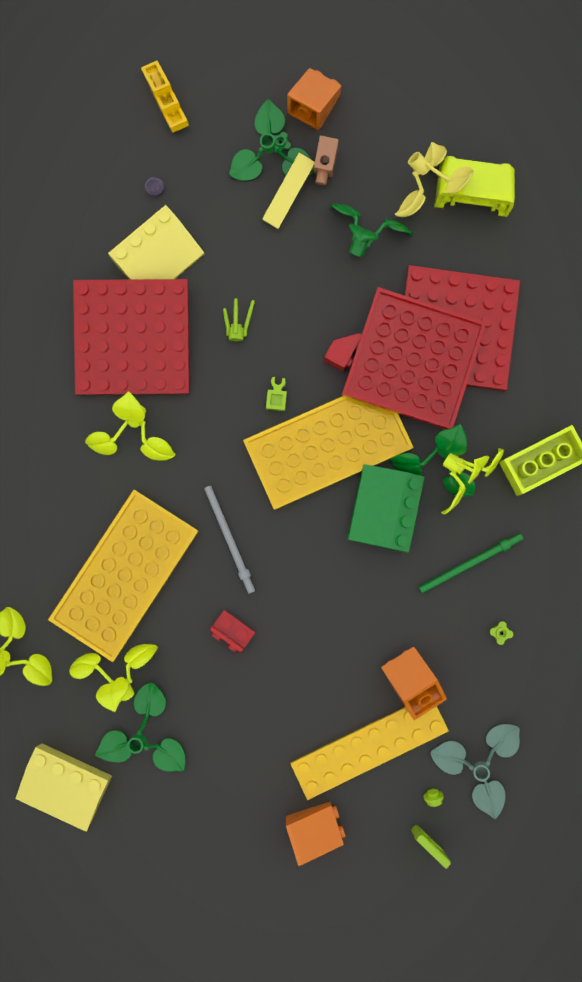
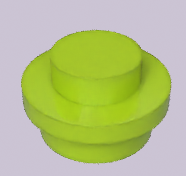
M430 789L423 796L424 801L430 807L441 805L444 798L443 793L437 789Z

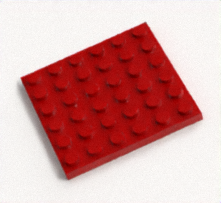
M409 265L404 296L487 322L467 386L499 391L507 390L520 280Z
M188 279L73 280L76 395H123L128 391L131 394H190Z
M378 287L342 395L444 429L453 428L487 322Z

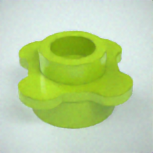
M503 621L490 629V635L497 640L496 642L499 645H503L505 640L513 637V632L506 627L507 624Z

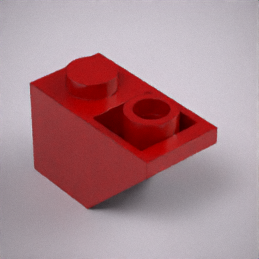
M358 333L334 340L324 357V362L344 372L346 367L350 368L354 360L352 355L357 351L362 334Z

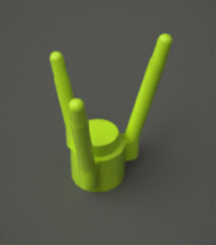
M234 299V324H231V327L227 309L223 308L226 336H229V340L243 341L244 337H247V329L255 304L254 300L251 301L243 328L242 324H238V299Z

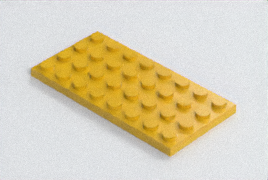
M342 396L243 440L274 510L361 472L364 464L375 466L391 459L395 455L414 448L398 413L346 396Z
M133 490L48 620L111 662H114L199 531L136 490Z

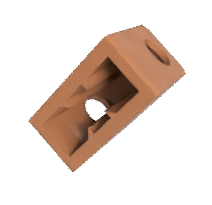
M320 136L314 164V174L317 175L315 183L325 186L328 177L333 176L339 139Z

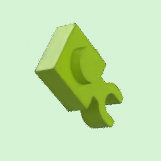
M272 377L271 385L274 389L268 390L266 410L285 411L287 391H282L285 387V378H282V383L277 385L275 384V377Z

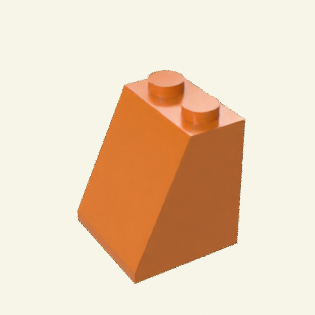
M309 68L287 95V114L319 131L340 97L342 85L334 79L325 77L320 71H314Z
M415 647L404 651L400 656L388 661L381 667L413 720H416L447 700L438 679Z
M331 801L286 816V829L298 866L344 845L342 838L346 837L342 825L338 826L336 819L340 817L337 807H332Z

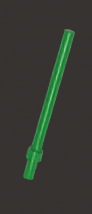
M519 533L509 539L501 540L498 542V545L419 586L420 592L423 594L499 552L511 549V546L522 541L523 537Z

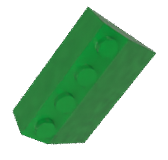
M364 464L347 540L409 553L424 476Z

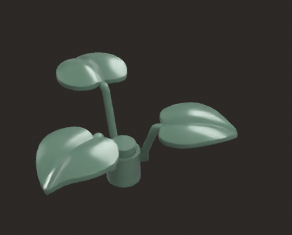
M501 724L490 729L486 736V743L492 747L486 762L479 761L474 766L464 760L466 750L459 742L446 741L431 750L433 761L442 771L451 775L460 774L463 770V764H465L470 770H473L474 777L478 781L484 782V784L475 786L472 798L480 810L494 819L499 816L504 807L505 790L497 780L487 782V779L490 777L488 766L495 751L501 757H511L517 752L520 744V729L512 724Z

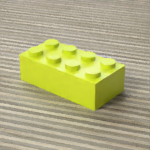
M573 425L504 459L499 464L515 494L519 496L582 464V442Z

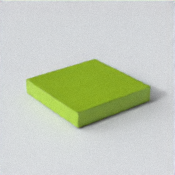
M415 824L411 831L416 841L447 869L451 861L445 851Z

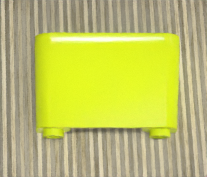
M447 156L442 160L439 171L448 178H452L453 173L461 167H470L474 173L467 184L454 194H449L446 191V186L449 182L438 175L434 207L444 208V204L447 202H451L450 205L452 206L455 205V202L489 206L491 211L498 209V216L507 217L515 200V169L510 164L504 163L500 165L456 159L453 156Z

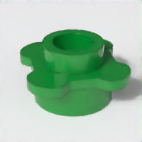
M282 132L280 135H273L276 146L282 152L290 149L291 143L287 140V133Z

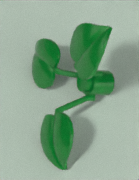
M270 99L265 101L260 107L255 118V128L262 135L260 137L261 147L259 148L258 156L256 157L251 150H240L234 156L229 175L234 179L240 181L256 179L262 172L263 167L258 160L261 158L263 151L271 153L275 150L285 159L282 164L285 176L289 172L298 153L311 159L300 148L290 149L288 155L285 156L279 147L276 146L275 138L271 133L278 134L282 131L285 125V117L282 111ZM314 166L311 169L309 175L313 174Z
M330 204L329 206L354 218V224H349V228L353 232V242L349 252L353 255L363 257L366 248L370 247L372 241L379 239L378 234L384 227L407 232L410 236L413 235V232L405 225L391 219H384V223L374 233L358 226V216L361 217L362 214L357 209L345 204Z
M461 424L442 430L436 435L435 441L437 446L435 450L423 462H420V458L415 454L402 453L393 456L390 460L391 464L398 471L420 475L422 473L421 466H424L437 452L443 458H447L450 453L456 456L463 455L468 447L466 434ZM457 473L456 475L466 487L462 497L474 495L476 487L474 480L469 484L470 476L468 474ZM452 475L445 477L443 480L445 488L450 493L457 495L460 487L459 483Z
M150 682L137 692L134 699L135 711L138 714H146L137 734L127 741V736L122 731L112 730L102 738L95 756L109 762H124L129 759L132 753L137 754L143 749L157 748L153 753V762L157 768L167 772H182L185 769L186 757L183 747L178 741L172 738H165L161 745H147V738L142 734L149 714L151 716H158L166 708L164 694L154 683Z

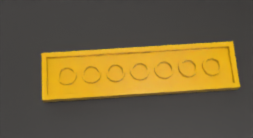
M437 706L416 720H413L406 707H403L290 762L307 800L448 732V729Z

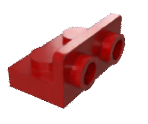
M226 610L222 612L210 628L213 632L211 635L218 641L223 639L229 643L227 647L235 653L237 651L242 652L256 633Z

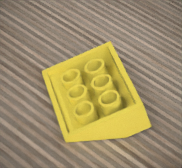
M165 205L108 254L129 280L176 279L205 253L179 219Z
M41 743L35 747L15 799L87 832L112 775Z

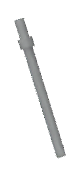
M207 486L204 490L238 568V576L240 580H243L248 594L255 592L250 579L249 569L246 570L211 486Z

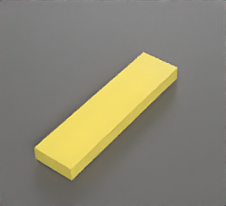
M298 153L262 219L264 222L279 229L313 168L314 161Z

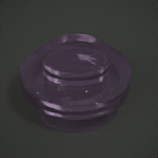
M151 177L146 181L145 189L149 195L158 196L163 192L164 185L159 178Z

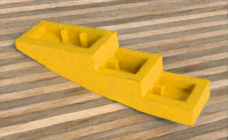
M158 61L141 67L144 77L172 133L189 126Z

